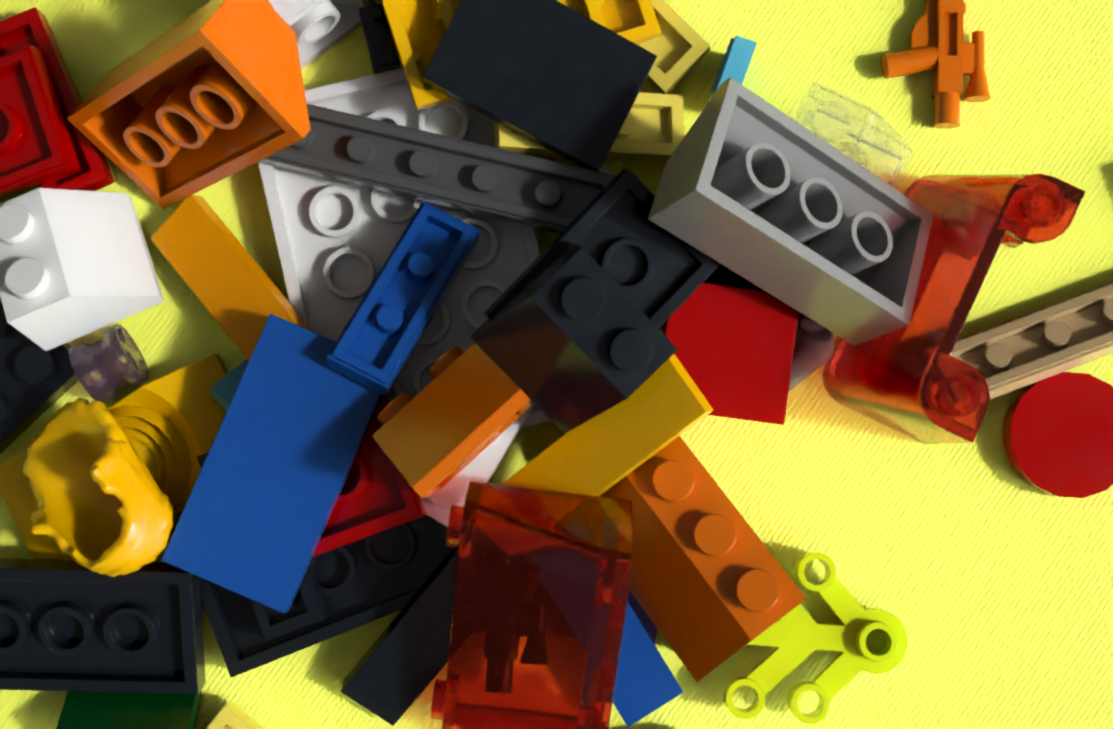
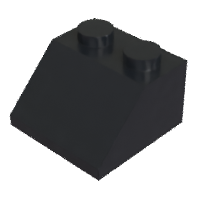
M570 242L566 243L470 336L564 434L626 400L678 350L583 247Z

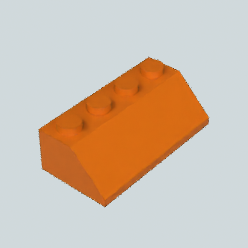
M212 0L110 70L69 115L67 120L162 209H165L306 137L311 128L296 34L275 11L268 0Z
M680 436L574 515L696 682L700 681L806 599Z

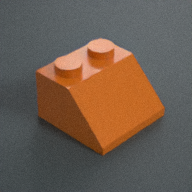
M475 343L465 352L457 345L452 347L427 371L433 378L431 383L414 398L408 391H404L377 416V419L383 426L372 437L421 498H429L437 494L531 408L530 398Z

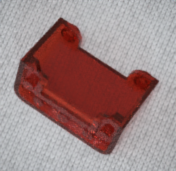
M1041 173L926 175L911 184L903 194L932 213L933 219L910 325L855 346L837 336L834 342V353L831 359L824 364L822 373L824 388L829 396L840 405L924 444L973 443L988 409L990 400L988 384L978 370L950 356L1000 244L1016 248L1022 245L1023 242L1031 244L1046 243L1062 235L1071 224L1085 191L1053 176Z
M470 481L464 506L452 505L449 515L446 545L458 547L459 550L446 680L436 679L431 719L442 720V729H609L632 565V501Z

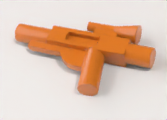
M925 0V14L920 17L911 30L909 49L882 54L880 60L882 75L885 79L931 71V98H934V127L939 129H950L960 126V95L963 93V76H970L965 101L985 102L991 99L984 69L985 32L973 31L972 43H963V18L966 13V3L964 0Z

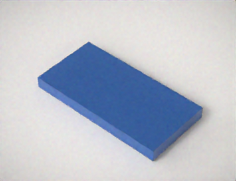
M273 314L269 315L161 561L284 614L290 610L383 397L382 394L327 366V356L336 341Z

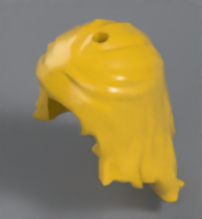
M78 398L74 402H67L57 411V414L47 420L41 429L40 435H36L28 442V457L23 466L24 476L30 478L31 490L36 501L39 502L37 510L31 514V520L35 524L30 533L51 537L63 552L74 557L77 564L93 572L116 577L138 571L143 565L157 559L168 546L175 530L173 506L170 504L168 496L158 487L130 442L125 430L107 410L104 403L98 400L89 403L87 399Z

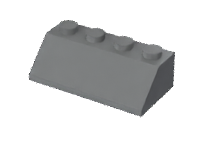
M732 77L721 84L666 162L648 216V220L854 346L910 325L933 219L932 213Z

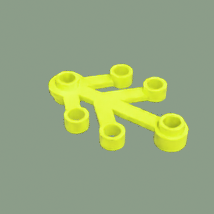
M817 552L805 553L797 559L794 565L796 581L801 587L817 592L843 625L816 623L799 604L747 644L777 648L747 675L735 677L726 684L723 691L724 703L728 710L736 717L741 719L753 718L762 711L765 704V695L815 650L839 651L840 653L811 682L801 681L791 687L787 695L788 708L796 718L808 724L818 723L827 716L830 709V699L861 671L873 674L885 673L894 669L902 661L907 650V634L904 626L896 616L886 610L879 608L864 609L836 578V567L830 557ZM817 559L825 567V576L819 583L811 584L805 578L804 569L809 561ZM657 629V635L662 643L674 651ZM880 629L886 638L885 646L881 651L871 653L866 647V637L871 631ZM741 686H750L755 693L754 702L748 708H736L732 700L733 693ZM805 691H815L819 698L818 707L811 713H801L798 709L799 696Z

